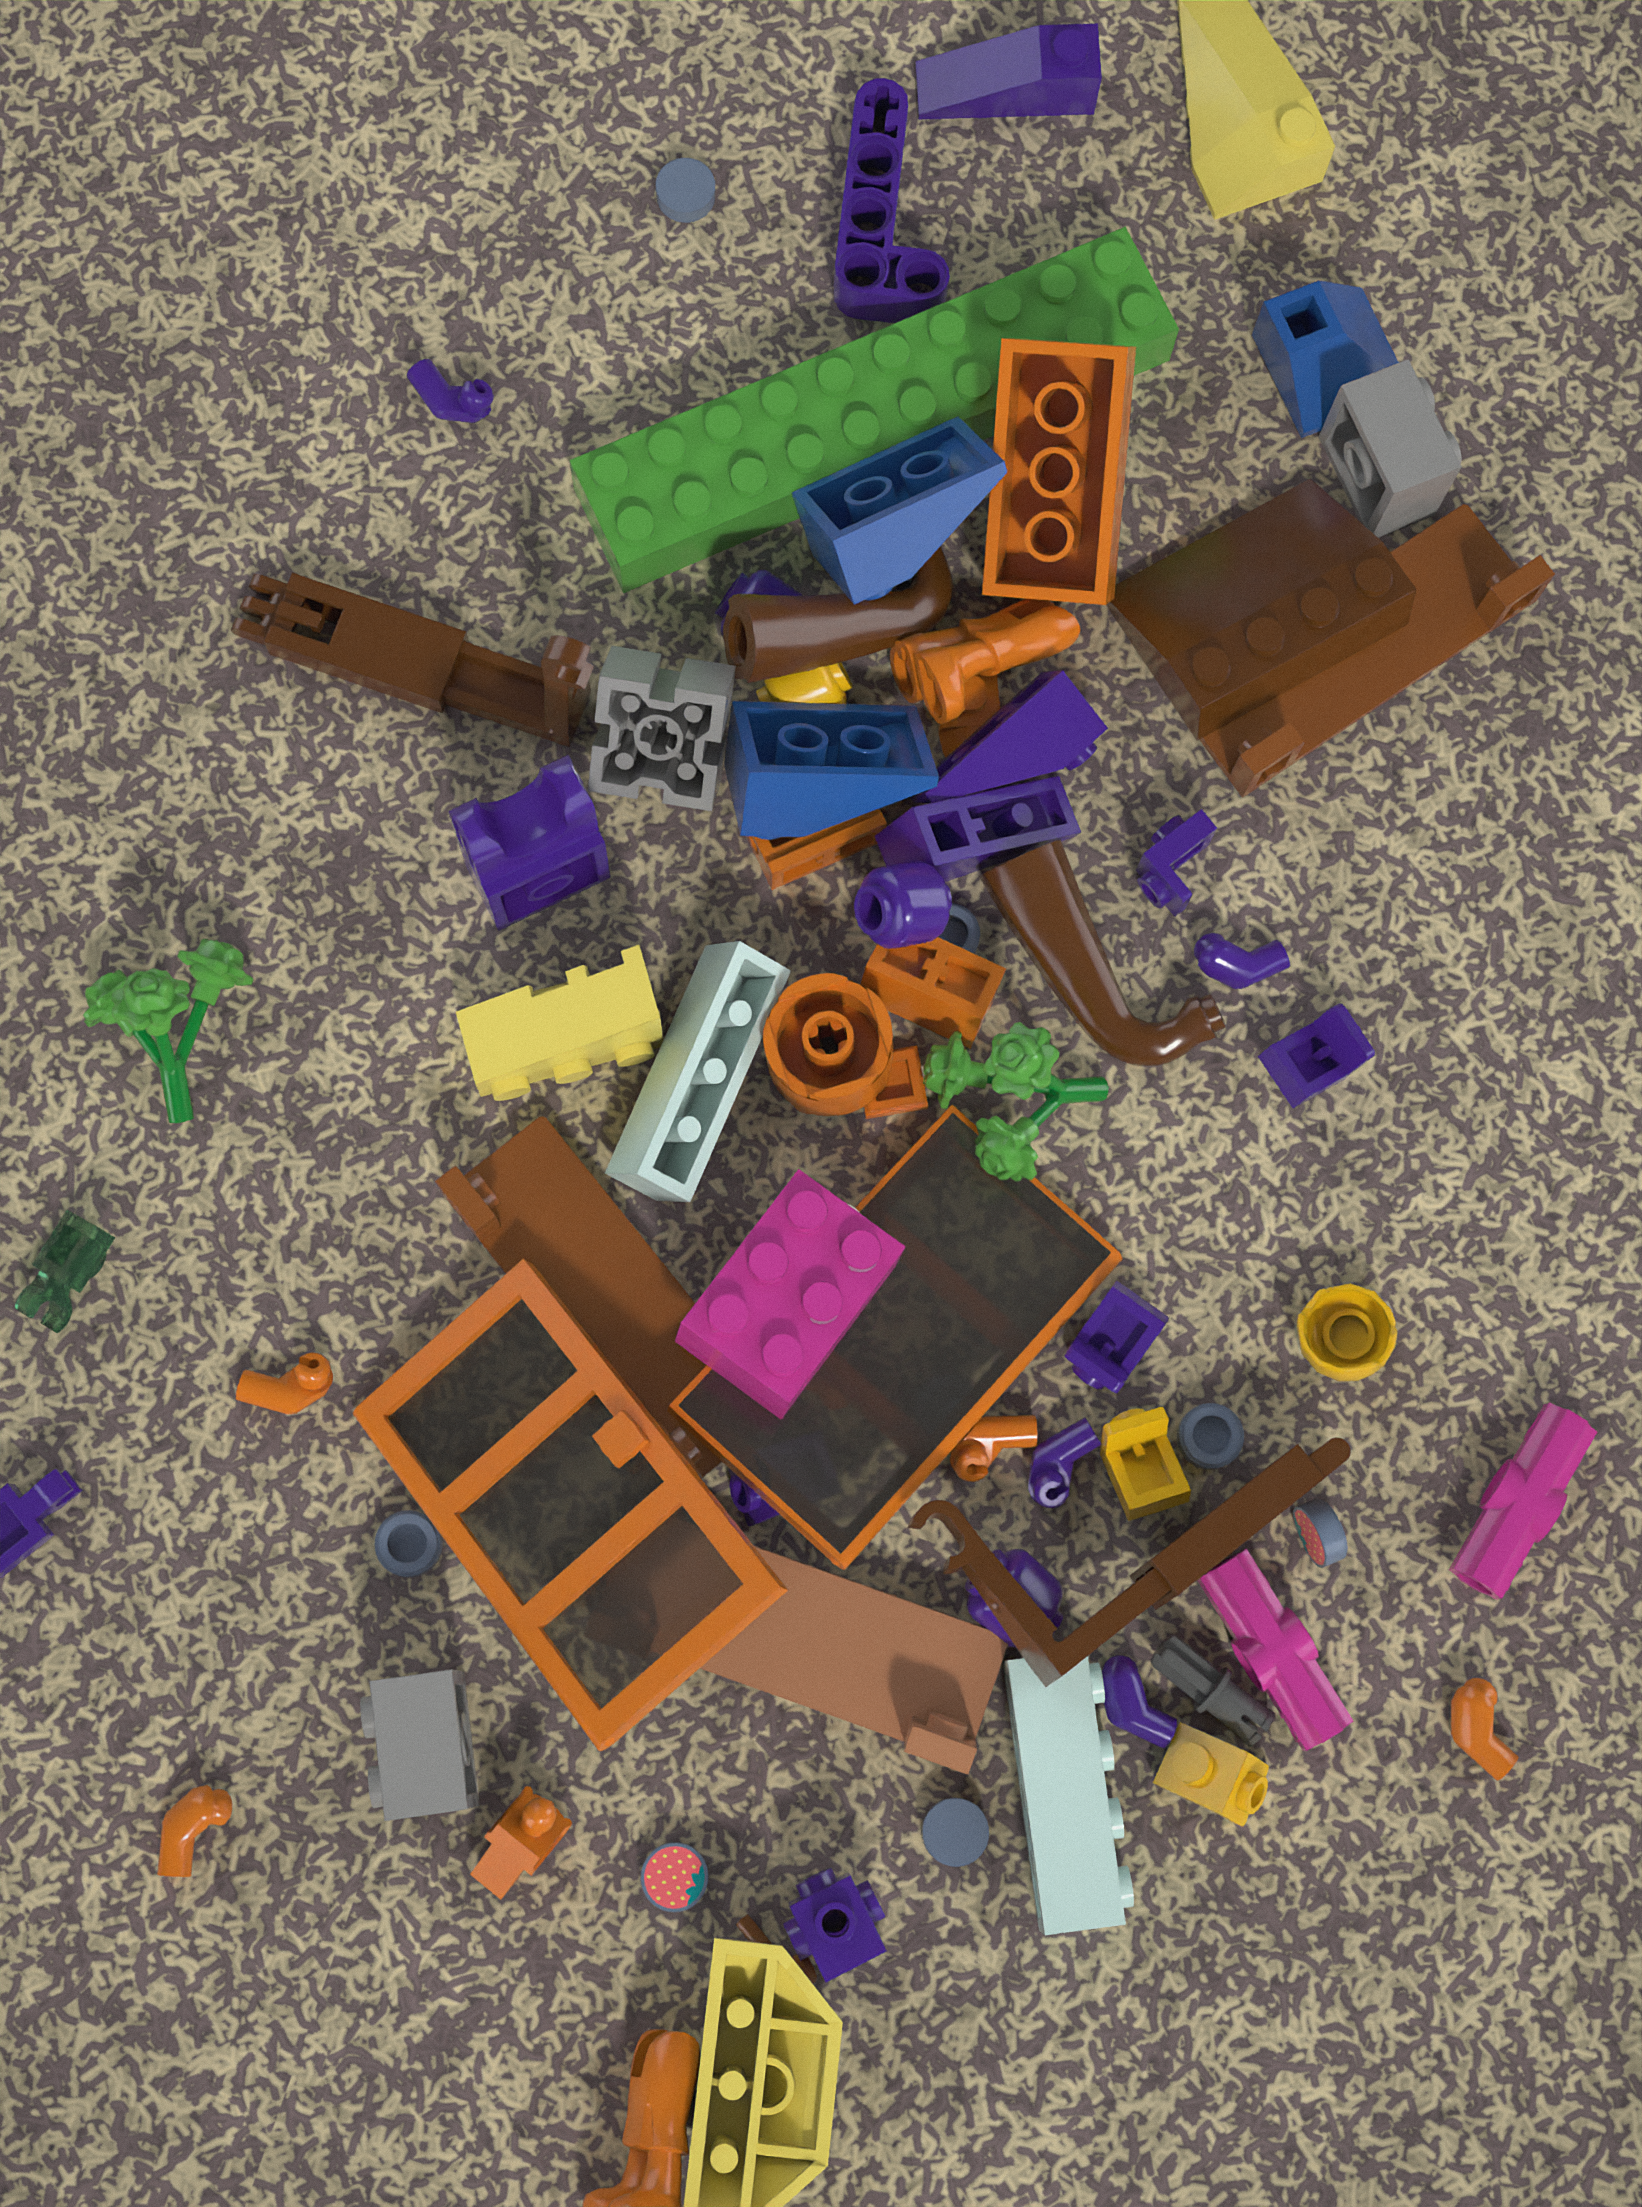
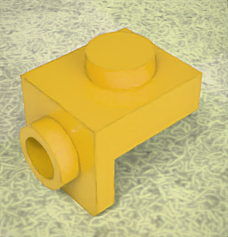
M1164 1407L1148 1411L1130 1409L1118 1414L1103 1426L1100 1456L1128 1521L1190 1501V1486L1167 1437L1169 1418Z
M1179 1722L1153 1783L1242 1827L1245 1825L1249 1814H1254L1265 1799L1268 1788L1266 1775L1269 1766L1245 1750Z

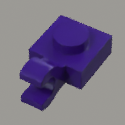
M54 1469L24 1495L15 1484L7 1483L0 1489V1578H3L54 1536L43 1519L61 1509L83 1491L67 1470L60 1473L58 1469Z

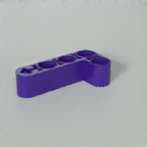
M886 78L872 79L864 83L855 97L835 260L833 292L837 307L849 317L897 323L947 301L950 275L949 267L944 258L936 252L921 248L893 245L906 136L908 96L902 86ZM882 116L886 118L884 134L879 132L873 133L875 117ZM869 168H876L882 170L885 174L870 176L863 171ZM862 222H870L880 228L874 231H864L855 225ZM862 276L869 278L874 283L869 286L859 287L853 285L848 280ZM923 283L930 286L933 291L920 294L913 292L908 286Z

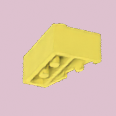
M640 945L622 950L621 954L624 963L602 972L590 975L588 967L581 965L565 971L568 982L533 991L532 986L527 985L456 1011L475 1085L480 1096L493 1094L495 1101L514 1099L531 1091L530 1083L554 1077L558 1084L571 1083L590 1076L593 1073L591 1066L616 1060L619 1067H626L653 1058V1049L661 1047L663 1034L659 1011Z

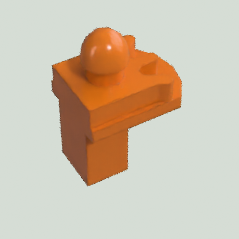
M529 1786L524 1787L515 1801L484 1836L491 1845L470 1875L502 1900L524 1871L531 1876L568 1832L572 1821L569 1818H564L551 1800L533 1794V1789Z

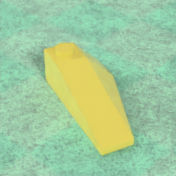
M1177 0L1182 64L1185 67L1187 91L1186 112L1187 118H1189L1191 139V170L1214 220L1322 182L1334 152L1335 144L1311 93L1248 0Z

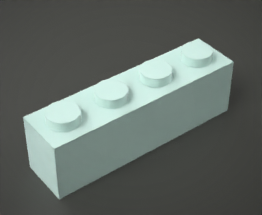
M741 941L705 946L605 1174L656 1201H691L762 1039L767 1017L778 1001V997L782 993L791 970Z
M1087 1656L1061 1678L1045 1687L1024 1658L1002 1661L1039 1931L1044 1935L1126 1925L1124 1908L1134 1907V1895L1128 1866H1117L1114 1839L1124 1838V1824L1118 1797L1108 1798L1104 1771L1114 1770V1754L1109 1730L1098 1731L1095 1704L1105 1702L1100 1664H1089Z

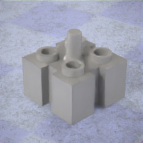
M611 646L599 675L595 723H601L592 745L588 791L638 799L641 787L648 786L664 789L663 804L712 811L722 780L727 734L723 733L731 709L736 666L686 658L681 672L661 669L660 653Z

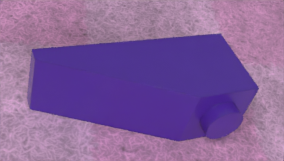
M1098 23L1037 25L916 61L918 120L1094 115L1102 79Z
M1063 670L1041 672L936 766L939 775L937 787L913 795L910 798L914 803H934L1062 770L1065 767L1067 770L1075 769L1094 754L1097 750L1094 741L1108 727Z
M1059 776L912 807L875 835L886 866L911 861H923L932 865L943 877L944 881L948 882L1016 858L1050 842L1060 839L1064 841L1075 837L1081 833L1061 779Z

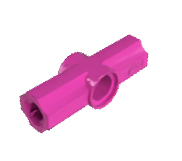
M1550 1402L1543 1405L1535 1421L1526 1432L1523 1442L1513 1459L1509 1458L1498 1469L1480 1500L1479 1507L1483 1511L1448 1569L1460 1581L1496 1600L1503 1598L1506 1591L1509 1590L1519 1568L1522 1567L1523 1561L1534 1542H1540L1548 1534L1565 1506L1568 1494L1564 1490L1597 1434V1431L1589 1425L1587 1420L1569 1409L1561 1408Z
M1243 1549L1214 1566L1197 1581L1233 1637V1640L1230 1642L1232 1650L1246 1674L1259 1691H1266L1278 1710L1281 1719L1284 1720L1295 1742L1299 1744L1302 1751H1308L1343 1731L1345 1727L1353 1722V1719L1317 1663L1316 1659L1319 1657V1654L1308 1631L1290 1608H1283L1271 1589L1267 1578L1255 1563V1559L1247 1549Z

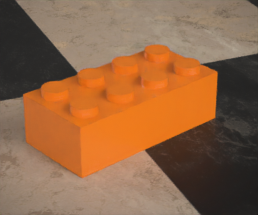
M1001 338L993 451L1005 461L1007 473L990 491L982 595L1107 605L1114 599L1136 346Z

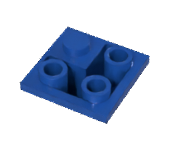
M1318 280L1266 300L1262 304L1252 332L1257 348L1301 438L1322 430L1341 385L1399 363L1361 287Z

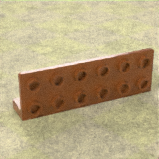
M1462 504L1390 552L1417 589L1409 623L1406 626L1201 738L1200 742L1243 798L1535 603L1554 577L1555 573L1541 555L1522 567L1516 561L1512 562L1468 505Z
M538 1117L465 1175L455 1165L435 1181L446 1200L505 1274L523 1258L537 1268L701 1479L723 1463L667 1412L668 1406L706 1366L705 1363L675 1342L680 1323L695 1305V1302L546 1117ZM729 1383L706 1407L745 1444L778 1418L732 1383Z

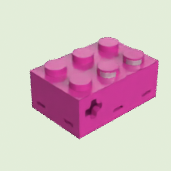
M798 1169L681 1321L675 1342L776 1417L782 1419L895 1268L906 1246L860 1214L855 1207L846 1204Z

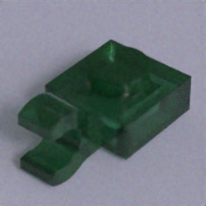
M66 1210L32 1263L40 1271L32 1283L19 1294L15 1303V1309L32 1319L39 1307L49 1301V1309L40 1323L55 1333L62 1331L72 1315V1303L69 1298L71 1288L81 1293L89 1279L93 1278L101 1270L106 1260L107 1250L115 1237Z

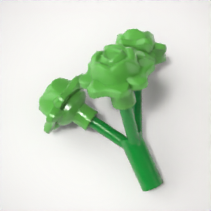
M202 939L196 951L179 950L177 957L184 964L190 965L189 971L197 981L191 994V998L196 1001L175 1055L168 1032L172 1026V1018L190 1006L186 996L190 991L188 982L174 979L167 971L156 968L147 971H136L128 977L121 970H116L114 973H107L101 976L92 986L86 988L85 996L89 1006L83 1014L86 1025L92 1027L99 1022L108 1025L117 1023L127 1037L134 1036L159 1068L169 1123H181L194 1119L185 1065L208 1006H215L221 989H230L235 985L248 986L253 983L254 979L243 970V953L235 949L231 944L217 940Z
M1021 1022L1014 1023L1010 1027L1009 1033H999L994 1036L992 1052L985 1063L971 1061L969 1052L963 1046L961 1032L955 1031L951 1035L948 1045H932L931 1053L926 1056L923 1084L929 1090L938 1093L940 1108L947 1109L950 1099L954 1095L958 1096L963 1092L966 1086L985 1089L986 1083L992 1084L991 1086L996 1093H1014L1023 1100L1030 1098L1033 1092L1041 1093L1045 1096L1046 1101L1029 1118L1020 1117L1013 1125L1005 1123L998 1116H992L989 1120L980 1118L976 1122L979 1136L975 1139L977 1145L975 1155L980 1158V1165L987 1174L995 1175L999 1180L1011 1178L1017 1182L1023 1178L1032 1180L1037 1175L1034 1162L1037 1160L1038 1155L1030 1143L1039 1135L1038 1127L1062 1104L1104 1101L1108 1096V1083L1102 1076L1059 1079L1051 1073L1053 1064L1059 1058V1051L1055 1046L1049 1044L1051 1034L1043 1027L1029 1029Z

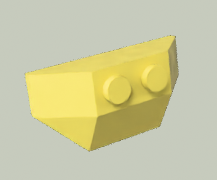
M714 1938L684 2207H783L828 2166L843 2022L783 1945Z

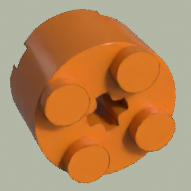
M834 973L811 975L788 986L778 997V1001L767 1017L763 1029V1044L769 1074L780 1094L799 1112L819 1116L849 1114L866 1106L886 1087L893 1063L892 1024L885 1005L878 995L869 988L866 989L860 984L848 980V977ZM831 1037L832 1042L838 1045V1052L826 1054L823 1049H820V1039Z

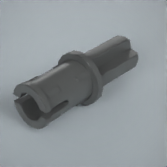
M1170 1635L1157 1647L1150 1661L1152 1666L1195 1701L1194 1709L1197 1712L1202 1713L1207 1710L1239 1736L1248 1747L1253 1746L1261 1739L1262 1736L1257 1732L1258 1728L1245 1719L1243 1715H1247L1262 1729L1267 1731L1274 1721L1275 1712L1267 1709L1230 1679L1232 1676L1231 1670L1227 1667L1219 1670L1175 1635Z

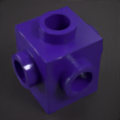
M832 1867L795 1885L800 1897L788 1902L794 1918L784 1922L783 1925L800 1961L813 1955L825 1983L887 1952L874 1925L877 1921L885 1918V1915L868 1880L855 1885L849 1872L836 1878ZM832 1909H839L846 1914L844 1926L837 1931H829L822 1926L823 1916Z

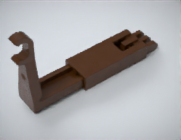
M293 572L288 583L264 575L253 574L249 588L258 594L270 597L269 601L267 602L252 596H244L240 610L245 614L260 618V623L258 624L243 618H235L230 630L239 637L266 645L270 655L440 713L444 712L447 705L567 747L571 746L591 694L588 681L594 666L586 662L591 648L589 645L570 637L553 635L550 637L541 659L542 667L471 644L469 643L467 632ZM325 621L337 624L329 644L293 633L297 623L310 627L312 632L319 635Z
M1337 1437L1330 1439L1308 1456L1299 1444L1295 1445L1129 1575L1134 1582L1131 1586L1060 1642L1055 1641L1052 1637L1053 1632L1057 1630L1056 1626L991 1552L955 1505L944 1500L930 1501L920 1507L912 1516L908 1528L921 1529L928 1519L933 1518L943 1522L959 1544L958 1555L950 1556L945 1561L943 1574H952L961 1569L965 1572L1025 1661L1043 1685L1047 1687L1065 1675L1151 1605L1157 1610L1181 1594L1346 1462L1350 1457L1351 1450L1349 1444L1344 1439Z

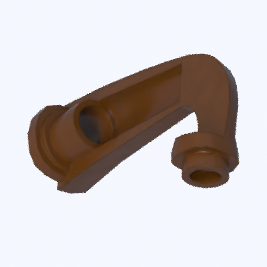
M940 546L914 574L908 589L889 592L881 598L863 600L855 605L846 594L806 596L733 595L728 599L730 608L723 625V640L728 665L736 666L735 679H746L747 683L810 671L818 667L833 665L894 647L897 640L918 632L927 633L942 620L952 596V574L942 547Z
M1061 839L1022 854L979 876L1014 936L1049 987L1084 1032L1111 1056L1132 1065H1163L1185 1055L1199 1043L1217 1038L1216 1032L1226 1028L1223 1017L1211 993L1203 997L1196 995L1187 998L1180 1011L1174 1017L1162 1022H1147L1131 1013L1086 908Z

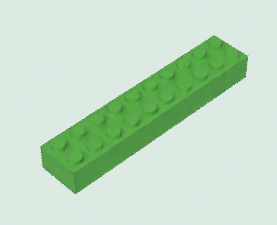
M1125 226L569 460L573 488L622 592L626 593L799 519L792 492L957 416L982 440L994 436L1001 338L1136 346L1135 376L1170 361L1179 328Z

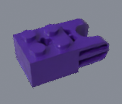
M569 755L540 767L537 777L528 786L511 796L494 802H480L477 798H474L448 810L465 865L498 931L611 878L606 845L599 831L594 804L590 795L585 790L579 774L575 771Z

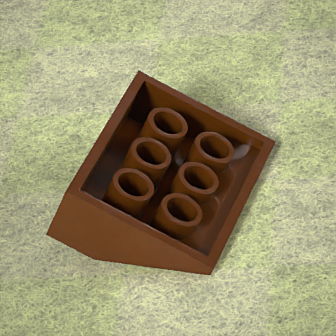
M1310 478L1116 584L1114 599L1106 606L1198 741L1406 626L1409 623L1417 589L1385 544Z

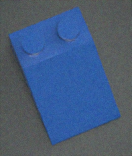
M957 416L802 487L791 494L813 556L855 605L863 600L881 598L888 594L894 586L911 579L1006 475L1007 468L1005 461Z
M732 701L724 767L740 836H755L766 840L780 837H805L937 787L939 775L916 706Z

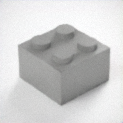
M1409 359L1341 385L1319 434L1320 442L1358 520L1378 538L1434 516L1462 467L1459 444L1450 431L1443 430L1434 412L1435 400L1431 387L1423 377H1417Z
M451 1669L369 1681L371 1696L361 1697L360 1699L361 1722L365 1738H376L378 1765L368 1767V1787L372 1807H383L384 1821L466 1810L480 1806L464 1671Z

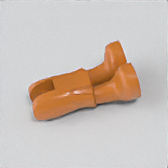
M1024 599L987 617L960 619L959 627L927 633L918 632L897 640L895 646L891 647L890 665L896 684L903 697L913 704L924 700L929 713L935 721L945 724L957 719L965 710L964 684L966 681L977 674L994 676L1013 667L1027 665L1052 657L1069 648L1077 640L1080 634V625L1073 614L1062 607L1055 606L1050 600Z
M650 2029L640 2036L631 2064L628 2111L622 2143L630 2148L621 2182L616 2186L599 2188L587 2193L583 2199L582 2207H682V2156L689 2155L687 2120L700 2067V2046L693 2036L681 2031H668L664 2029Z

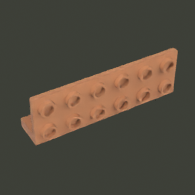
M670 1516L615 1564L601 1605L594 1611L585 1637L649 1660L654 1652L663 1655L743 1583L698 1525ZM753 1545L788 1591L700 1669L904 1741V1752L969 1774L977 1751L976 1736L1008 1644L993 1632L980 1625Z

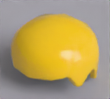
M1351 1283L1319 1289L1303 1308L1302 1312L1298 1314L1297 1333L1301 1354L1318 1373L1339 1382L1359 1381L1373 1375L1385 1365L1396 1345L1398 1332L1395 1328L1396 1321L1392 1309L1375 1291Z

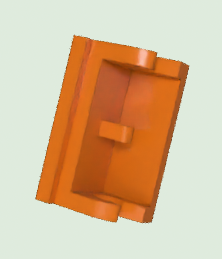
M876 809L805 837H780L772 840L760 839L755 836L746 837L771 890H774L878 844L875 835L887 827V822L882 812Z
M937 937L931 942L893 949H886L877 944L865 966L860 985L866 989L869 988L878 995L887 1011L948 1039H950L955 1031L961 1032L963 1046L971 1049L985 1015L994 1001L1006 968Z

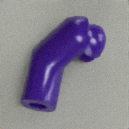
M430 359L418 361L407 372V379L431 413L438 419L476 423L487 417L491 411L494 393L492 388L483 380L475 379L473 383L466 381L463 386H451Z
M1209 933L1200 937L1194 946V956L1198 961L1200 970L1208 977L1233 989L1249 987L1290 967L1287 952L1277 939L1247 952L1235 944L1226 941L1220 934Z
M1086 1417L1039 1443L1035 1448L1028 1477V1490L1031 1498L1040 1506L1054 1509L1064 1504L1069 1496L1074 1461L1101 1446V1442Z
M1124 1655L1110 1657L1104 1663L1103 1670L1101 1671L1105 1692V1702L1103 1704L1108 1720L1120 1729L1163 1749L1166 1748L1175 1733L1177 1719L1147 1704L1142 1679L1134 1660Z

